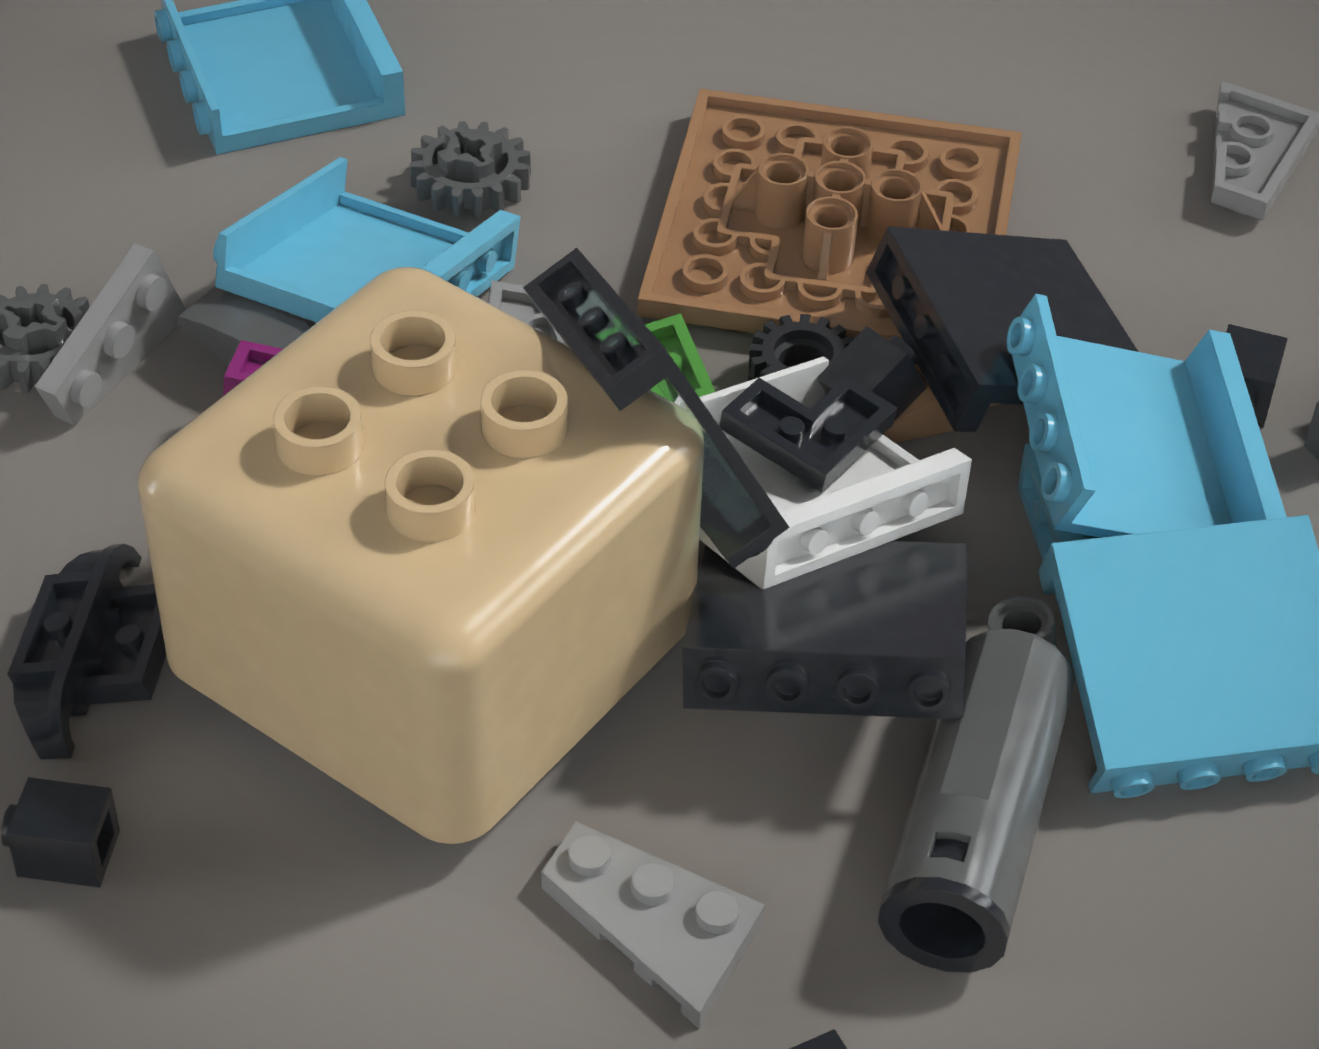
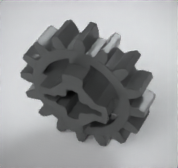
M465 121L459 122L458 128L452 130L440 126L437 127V138L423 135L421 137V148H412L411 187L417 188V198L419 201L431 199L432 210L436 212L449 206L452 207L453 217H459L464 210H472L476 218H481L483 210L489 208L496 212L499 210L504 211V200L519 203L521 201V190H529L530 151L524 150L521 137L509 140V131L505 127L496 132H490L488 122H482L477 129H469Z
M41 284L36 293L28 294L23 286L16 287V297L7 299L5 296L0 295V344L3 345V348H0L1 389L7 388L15 381L20 382L22 393H29L33 384L39 381L72 332L68 331L67 327L73 331L90 307L89 300L85 296L73 300L70 288L65 287L54 295L49 293L48 284Z

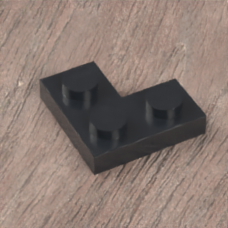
M847 376L811 409L763 379L758 378L722 410L719 426L727 434L822 493L893 425L898 407Z

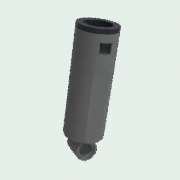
M1015 596L1002 600L992 608L988 615V631L972 636L966 641L963 718L959 720L937 719L878 917V924L885 939L901 954L923 966L946 972L972 973L992 967L1005 955L1075 683V677L1068 659L1057 649L1054 612L1041 599L1030 596Z

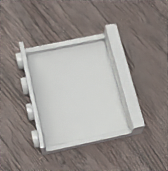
M820 357L759 378L811 409L826 395L816 378L829 365V360L825 357ZM758 378L699 398L719 425L722 410ZM724 432L790 527L776 537L764 552L748 558L736 567L739 572L761 589H766L961 515L964 512L972 459L956 448L918 460L892 440L882 435L821 493ZM700 527L699 539L726 560Z

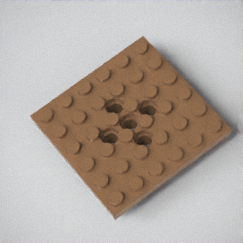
M700 88L638 295L637 316L661 320L681 313L684 322L687 324L755 333L757 330L763 332V324L770 320L779 327L781 316L790 315L793 322H799L800 314H811L810 323L817 324L820 317H824L830 320V330L837 325H841L846 329L845 338L852 336L855 339L868 326L887 340L892 335L902 339L866 274L887 226L1006 235L1022 132Z

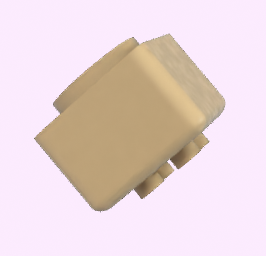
M399 267L387 270L369 281L155 449L143 463L138 476V491L169 667L179 679L421 836L445 844L465 843L477 839L492 829L685 635L698 573L704 457L702 429L694 416L686 409L651 390L647 391L622 411H619L567 345L426 270L414 267Z

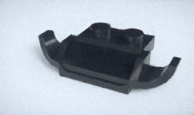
M114 544L103 550H93L80 554L67 563L59 574L45 575L7 673L13 683L14 705L18 716L40 759L72 757L75 745L71 738L70 716L87 715L90 705L152 700L166 658V650L155 585L146 584L123 587L119 580L122 568L139 567L142 557L132 546Z

